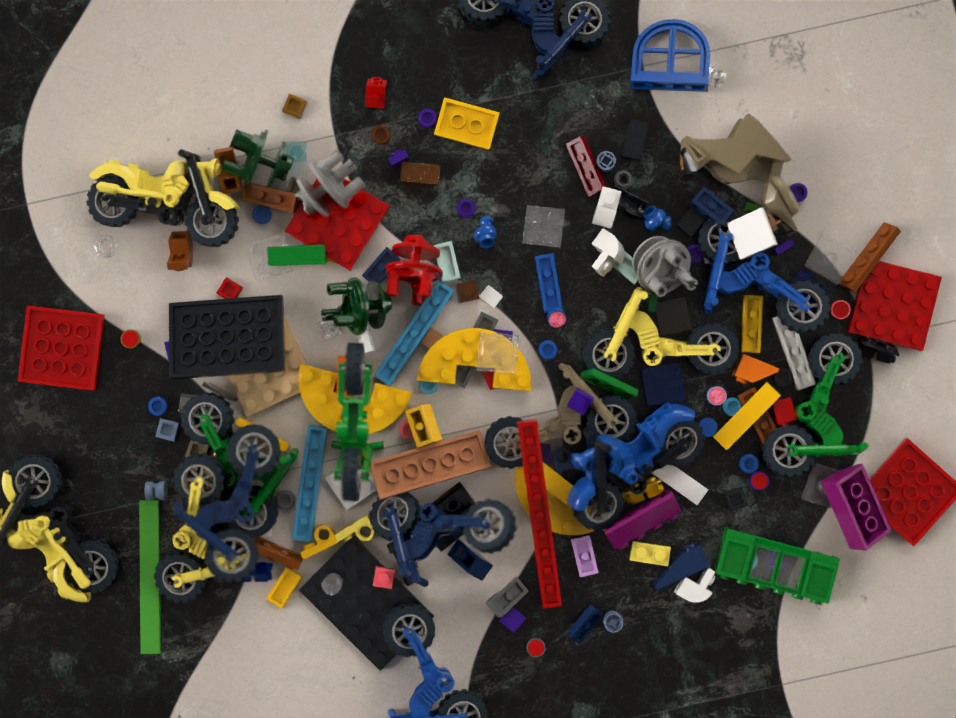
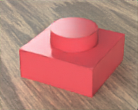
M376 566L373 586L392 589L395 569Z

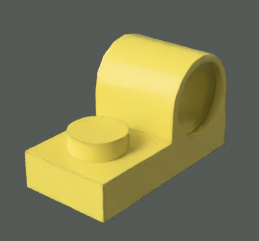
M369 514L334 535L337 542L341 540L343 542L348 541L354 537L352 534L354 532L362 541L371 540L376 532L373 530V525L370 524L371 518ZM362 527H369L371 534L369 536L363 535L361 532Z

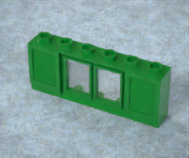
M725 527L713 570L718 574L717 577L728 580L729 577L734 578L737 583L747 585L748 582L755 584L754 587L766 590V587L772 588L774 593L784 595L787 592L792 594L791 597L803 600V597L811 599V603L822 605V602L829 604L840 558Z

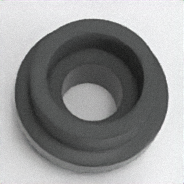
M621 170L614 176V184L624 190L628 189L633 183L632 174L626 170ZM625 177L627 182L621 183L620 178Z

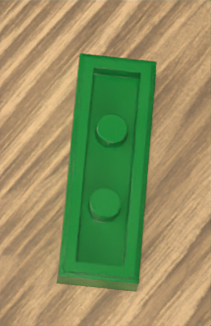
M326 245L267 247L268 266L326 264Z
M594 368L583 371L581 374L583 380L614 395H620L625 399L638 395V389Z

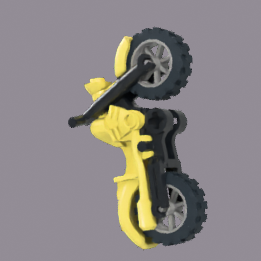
M183 149L178 151V155L185 158L186 162H172L161 177L150 176L148 171L139 169V165L128 163L127 167L121 166L120 161L110 159L109 163L104 162L103 165L95 168L89 174V177L97 182L91 185L90 188L92 189L87 193L88 200H86V204L89 206L88 211L90 215H93L95 221L108 227L128 225L132 219L136 218L137 211L157 214L162 224L180 226L184 221L183 210H187L192 195L196 194L195 202L190 204V209L185 215L187 216L185 226L188 228L186 230L198 244L207 247H220L234 238V233L239 227L237 226L239 217H237L236 213L240 207L230 196L213 191L209 175L212 179H216L221 174L222 164H220L219 158L209 162H201L199 155ZM119 194H124L125 197H119ZM102 201H106L107 204L104 208L102 207ZM111 206H112V216H111V215H108V214L105 212V211H107ZM116 207L122 210L118 215H116ZM219 209L223 212L224 216L219 217ZM199 220H201L202 224L204 225L202 228H200ZM222 220H225L224 227L220 226L223 223ZM210 226V235H207L203 231ZM214 227H217L221 230L216 235H214Z
M32 454L16 461L2 475V488L6 498L11 503L4 515L3 508L0 509V549L5 542H8V545L14 549H31L34 547L39 549L46 557L47 565L44 569L48 572L47 576L52 583L55 582L59 595L63 599L89 602L91 593L103 591L116 578L119 570V561L116 558V553L109 548L108 544H103L102 541L89 540L84 542L78 532L70 524L72 508L67 503H60L52 510L49 508L36 514L25 512L29 506L39 507L51 501L58 494L62 484L61 472H59L57 464L52 462V459L46 458L44 455ZM30 467L32 476H29L23 471L26 468ZM35 467L43 469L38 475L35 473ZM45 472L48 476V480H44V478L41 477ZM21 475L26 478L22 484L20 483ZM41 483L48 484L45 491L41 488ZM38 489L40 494L34 495V493ZM62 511L64 515L59 517L57 513ZM93 553L100 555V557L97 559ZM103 558L106 566H100L98 562ZM97 569L106 570L102 577L97 572ZM93 574H95V576L97 577V580L89 579L90 576Z

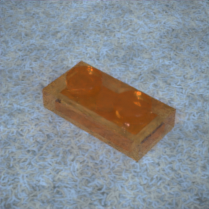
M402 162L401 182L439 185L440 165Z

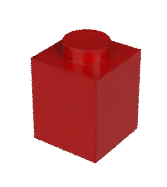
M791 397L778 399L770 406L775 424H780L781 426L792 425V421L797 420Z

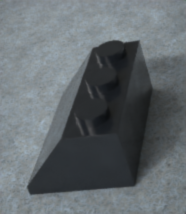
M459 481L432 504L447 515L465 516L466 512L470 511L469 508L477 503ZM463 533L458 534L456 537L451 535L442 536L438 549L441 552L459 539Z

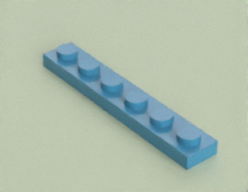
M440 281L436 283L431 291V297L426 298L423 305H421L374 374L375 377L391 386L455 292Z
M308 425L292 535L293 540L312 541L327 427Z

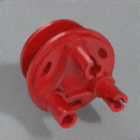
M408 235L403 243H397L392 246L393 254L410 259V261H395L386 264L385 271L388 273L386 296L398 297L399 281L409 283L412 288L411 304H418L420 306L423 305V298L431 297L432 282L439 280L443 276V271L439 267L422 263L420 260L437 259L440 256V250L429 245L421 235Z

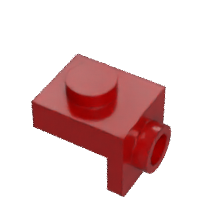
M380 77L368 79L365 107L384 109L387 80H383Z

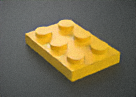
M444 97L434 135L490 150L500 113Z

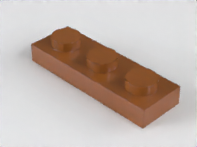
M244 181L241 195L242 201L291 213H296L299 198L295 197L296 193L272 187L269 188L251 182L247 185L246 181Z

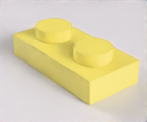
M632 541L629 560L668 566L671 547Z

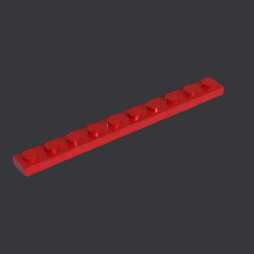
M537 419L518 421L517 426L542 607L544 609L562 606Z

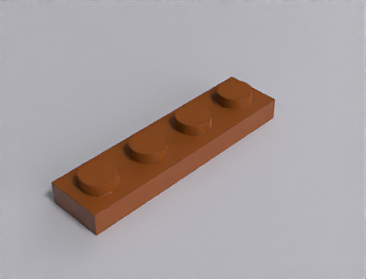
M884 222L838 283L843 288L855 293L900 234L899 228Z
M755 387L737 395L742 407L757 393ZM768 410L752 424L763 446L764 440L769 433L777 428ZM782 439L778 441L776 446L784 447ZM775 449V455L778 458L783 454V451Z
M260 536L253 538L258 548V554L266 556L271 561L282 563L289 569H299L303 562L301 554ZM236 541L235 545L243 546L240 542Z

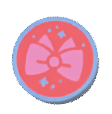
M714 386L708 390L707 400L710 404L718 406L726 401L727 394L722 387Z

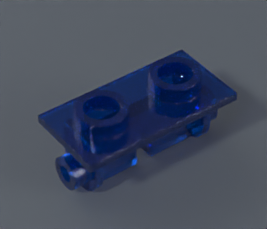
M258 562L254 571L248 577L237 582H251V576H254L255 582H268L272 580L271 570L273 563Z

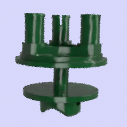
M236 129L229 147L233 146L234 149L246 153L245 164L241 166L225 160L221 171L238 176V178L243 179L249 185L256 166L260 163L272 168L267 187L270 188L274 178L282 181L286 180L294 160L292 156L284 154L286 142L284 141L280 146L276 159L261 154L268 130L261 131L259 136Z
M352 277L347 282L327 284L328 295L343 294L342 304L335 309H322L321 316H324L322 317L323 322L333 320L336 328L347 326L354 335L358 336L366 331L368 322L374 329H380L384 325L386 314L392 309V299L386 296L387 292L383 291L378 281H370L365 289L359 278Z

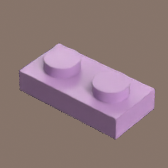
M590 535L571 539L579 576L584 577L599 573Z

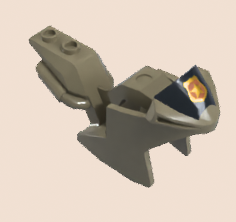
M747 114L744 119H738L727 139H693L685 136L681 140L680 165L683 175L691 174L702 166L707 165L712 176L723 184L761 180L765 183L761 198V206L766 210L765 213L770 214L777 221L781 220L779 226L785 232H796L798 228L792 217L800 210L799 204L789 186L780 177L783 163L789 162L791 158L751 114Z

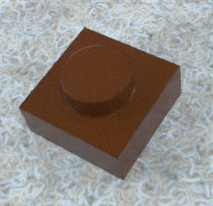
M476 280L457 284L461 303L480 299Z

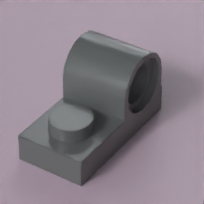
M515 577L502 590L490 597L486 604L499 618L504 616L529 591Z

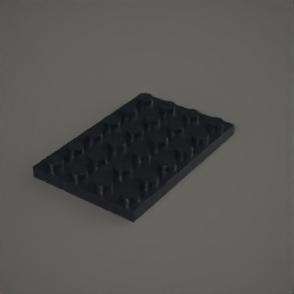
M282 295L169 303L170 379L285 372L284 301Z
M354 536L346 541L299 591L381 671L397 655L394 651L390 650L383 635V623L386 620L387 614L394 607L397 608L400 604L408 603L422 606L429 612L432 618L434 614L395 576L392 589L373 586L376 566H385ZM412 616L404 617V620L410 623ZM415 618L413 626L421 624V621ZM399 620L395 627H402V621ZM422 628L416 629V633H418ZM395 631V636L397 637V639H398L404 632H403V631ZM406 637L400 641L405 644L409 643Z

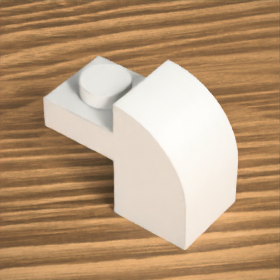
M602 187L592 224L611 229L622 191Z
M602 229L592 242V245L601 252L592 267L598 274L604 277L612 269L614 262L622 264L625 251L622 244L613 234Z
M709 567L704 569L697 582L688 577L681 579L674 592L690 602H702L708 599L712 592L707 589V586H711L716 577L714 576L715 571Z

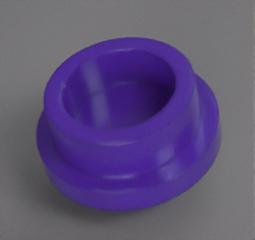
M463 199L458 203L457 212L461 217L470 218L475 214L476 206L472 200Z

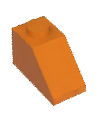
M740 354L732 376L737 377L735 381L746 385L747 382L753 383L777 373L779 368L745 354Z

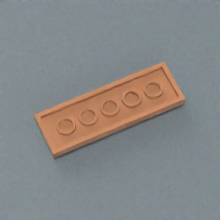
M479 430L371 461L370 469L379 499L382 500L491 468V464Z

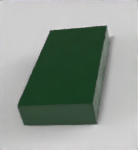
M655 292L647 293L648 297L645 303V313H654L657 311L658 295Z

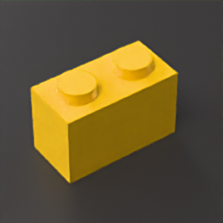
M431 404L420 405L405 411L417 448L443 440Z

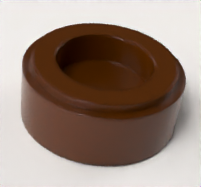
M378 125L372 130V139L378 145H385L391 139V132L388 127Z

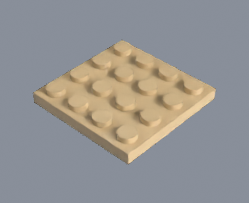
M285 315V372L228 376L247 417L300 393L298 379L300 363L308 364Z

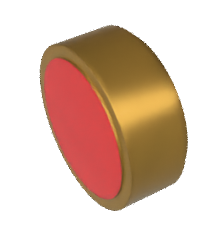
M129 329L121 335V343L126 348H136L141 342V336L136 330Z

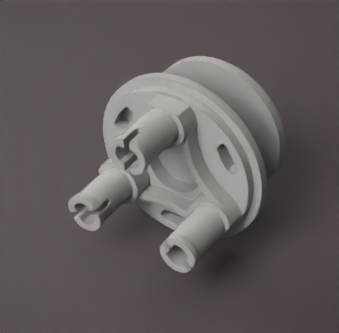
M337 149L324 160H311L309 162L313 173L321 183L316 189L303 177L299 176L296 179L301 190L295 194V197L303 201L304 211L307 214L312 215L318 211L324 217L330 215L326 203L321 198L327 192L340 206L347 208L349 207V200L353 198L352 196L366 186L361 178L357 177L344 187V178L356 170L357 167L355 164L349 167L353 163L349 159L338 169L331 170L344 160L342 154Z
M654 236L645 240L636 249L632 266L640 285L646 291L655 292L659 297H663L666 293L676 289L680 284L686 286L688 290H694L696 286L693 284H698V281L689 272L691 257L688 249L682 243L669 240L663 236Z

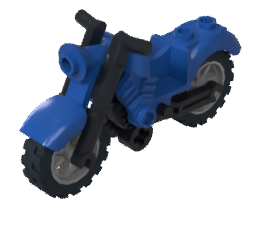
M666 403L651 416L647 417L643 423L636 424L639 435L628 443L608 435H600L596 439L590 428L585 427L583 433L587 442L586 451L581 454H571L573 466L577 470L586 471V477H582L573 485L567 498V503L574 511V517L587 529L592 528L595 531L606 529L609 525L612 526L615 523L614 521L620 518V512H623L624 509L623 493L613 482L606 478L607 474L616 476L634 494H641L647 488L646 477L655 470L663 468L667 464L679 467V465L686 466L688 462H693L695 457L700 455V450L704 446L703 440H705V435L702 433L703 428L699 426L698 422L693 420L695 412L682 404ZM686 428L687 431L682 434V430ZM592 508V510L590 511V513H589V515H588L587 509Z

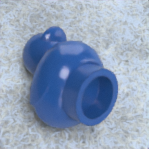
M650 206L644 211V224L648 230L656 231V228L660 227L663 231H667L672 227L671 216H667L663 209Z
M483 216L480 219L481 227L477 228L473 233L474 240L482 248L492 247L497 236V230L492 226L494 219L489 216Z

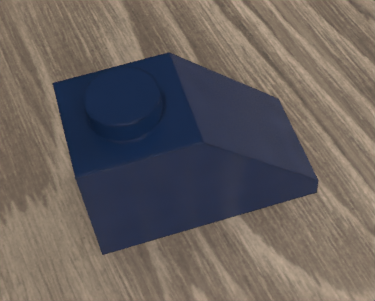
M459 539L447 554L468 574L483 581L493 567L487 559Z

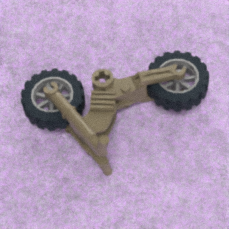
M560 363L559 369L564 372L563 376L571 380L573 386L565 389L558 406L559 416L538 426L540 443L555 438H563L569 444H576L581 439V432L578 428V425H580V413L567 406L576 388L594 397L585 415V425L590 428L596 439L600 435H608L623 442L630 440L631 435L636 431L635 428L638 423L636 411L631 403L617 394L596 395L570 365ZM613 407H617L620 409V411L615 415L613 413ZM624 413L625 421L618 420L617 418ZM598 415H600L603 418V420L597 421ZM501 417L496 422H493L486 431L484 442L487 455L494 464L502 468L514 469V467L519 468L523 466L521 451L518 454L516 452V449L520 448L519 433L512 434V429L518 430L517 422L525 421L519 417ZM606 423L607 425L602 432L598 425ZM622 424L624 426L618 431L615 425ZM610 428L614 429L615 433L607 434V431ZM509 429V433L505 436L501 433L502 431ZM573 429V435L569 436V430ZM498 435L504 439V442L496 443ZM497 447H506L503 454L498 450ZM509 449H512L514 456H506Z

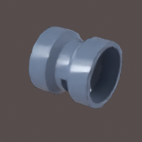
M609 151L601 152L596 159V164L601 172L611 171L616 163L615 155Z
M146 482L144 489L146 501L154 499L167 500V482Z
M608 611L603 617V624L606 630L616 633L622 629L623 619L617 611Z

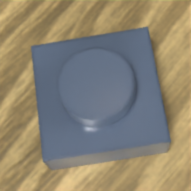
M160 418L155 437L173 442L176 441L180 423Z

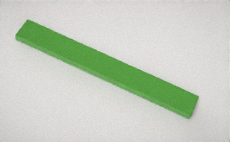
M140 500L141 654H160L161 594L159 588L155 586L156 579H154L155 568L160 562V500Z

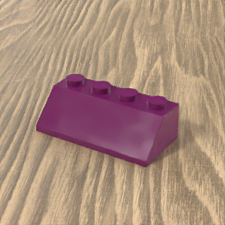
M863 464L834 472L821 482L850 549L866 551L892 531Z
M667 489L660 495L622 515L614 521L615 523L612 526H607L603 531L612 547L621 550L629 545L628 542L632 539L639 540L646 535V531L650 529L654 531L661 527L663 521L667 519L671 521L677 518L681 509L674 494Z

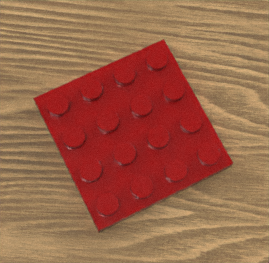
M316 179L312 186L316 189L321 183ZM345 179V181H343L344 187H346L351 182ZM361 189L349 200V207L343 208L327 192L321 198L330 211L328 217H324L318 211L312 215L307 214L304 211L302 201L284 232L305 245H326V257L351 272L390 205Z
M879 261L858 288L847 332L923 351L942 277Z
M27 306L18 382L96 391L105 315Z
M905 438L869 478L889 526L913 547L956 500V481L908 438Z

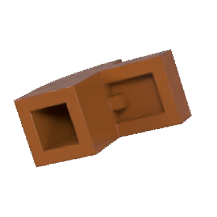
M233 146L214 150L215 159L219 158L222 167L225 160L239 165ZM221 171L218 179L222 193L228 194L242 191L241 178Z
M187 231L171 232L168 240L170 256L167 261L168 270H187L188 267H192L193 263L191 235Z

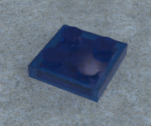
M679 362L641 368L647 406L685 400Z

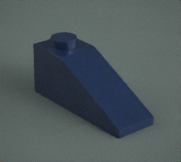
M694 542L685 545L684 549L676 555L653 583L656 590L710 567L701 545Z

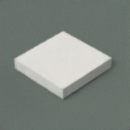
M764 208L757 209L727 223L740 259H745L777 245Z

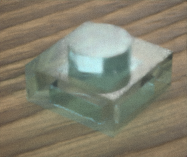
M287 141L286 154L293 157V162H306L307 143Z

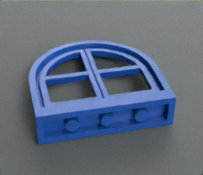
M678 19L662 20L647 27L639 35L633 48L631 89L708 92L710 46L703 32L695 25ZM670 31L669 48H645L652 37L661 32ZM680 31L692 37L699 49H675L676 32ZM643 53H667V72L641 71ZM675 54H699L700 73L674 72Z

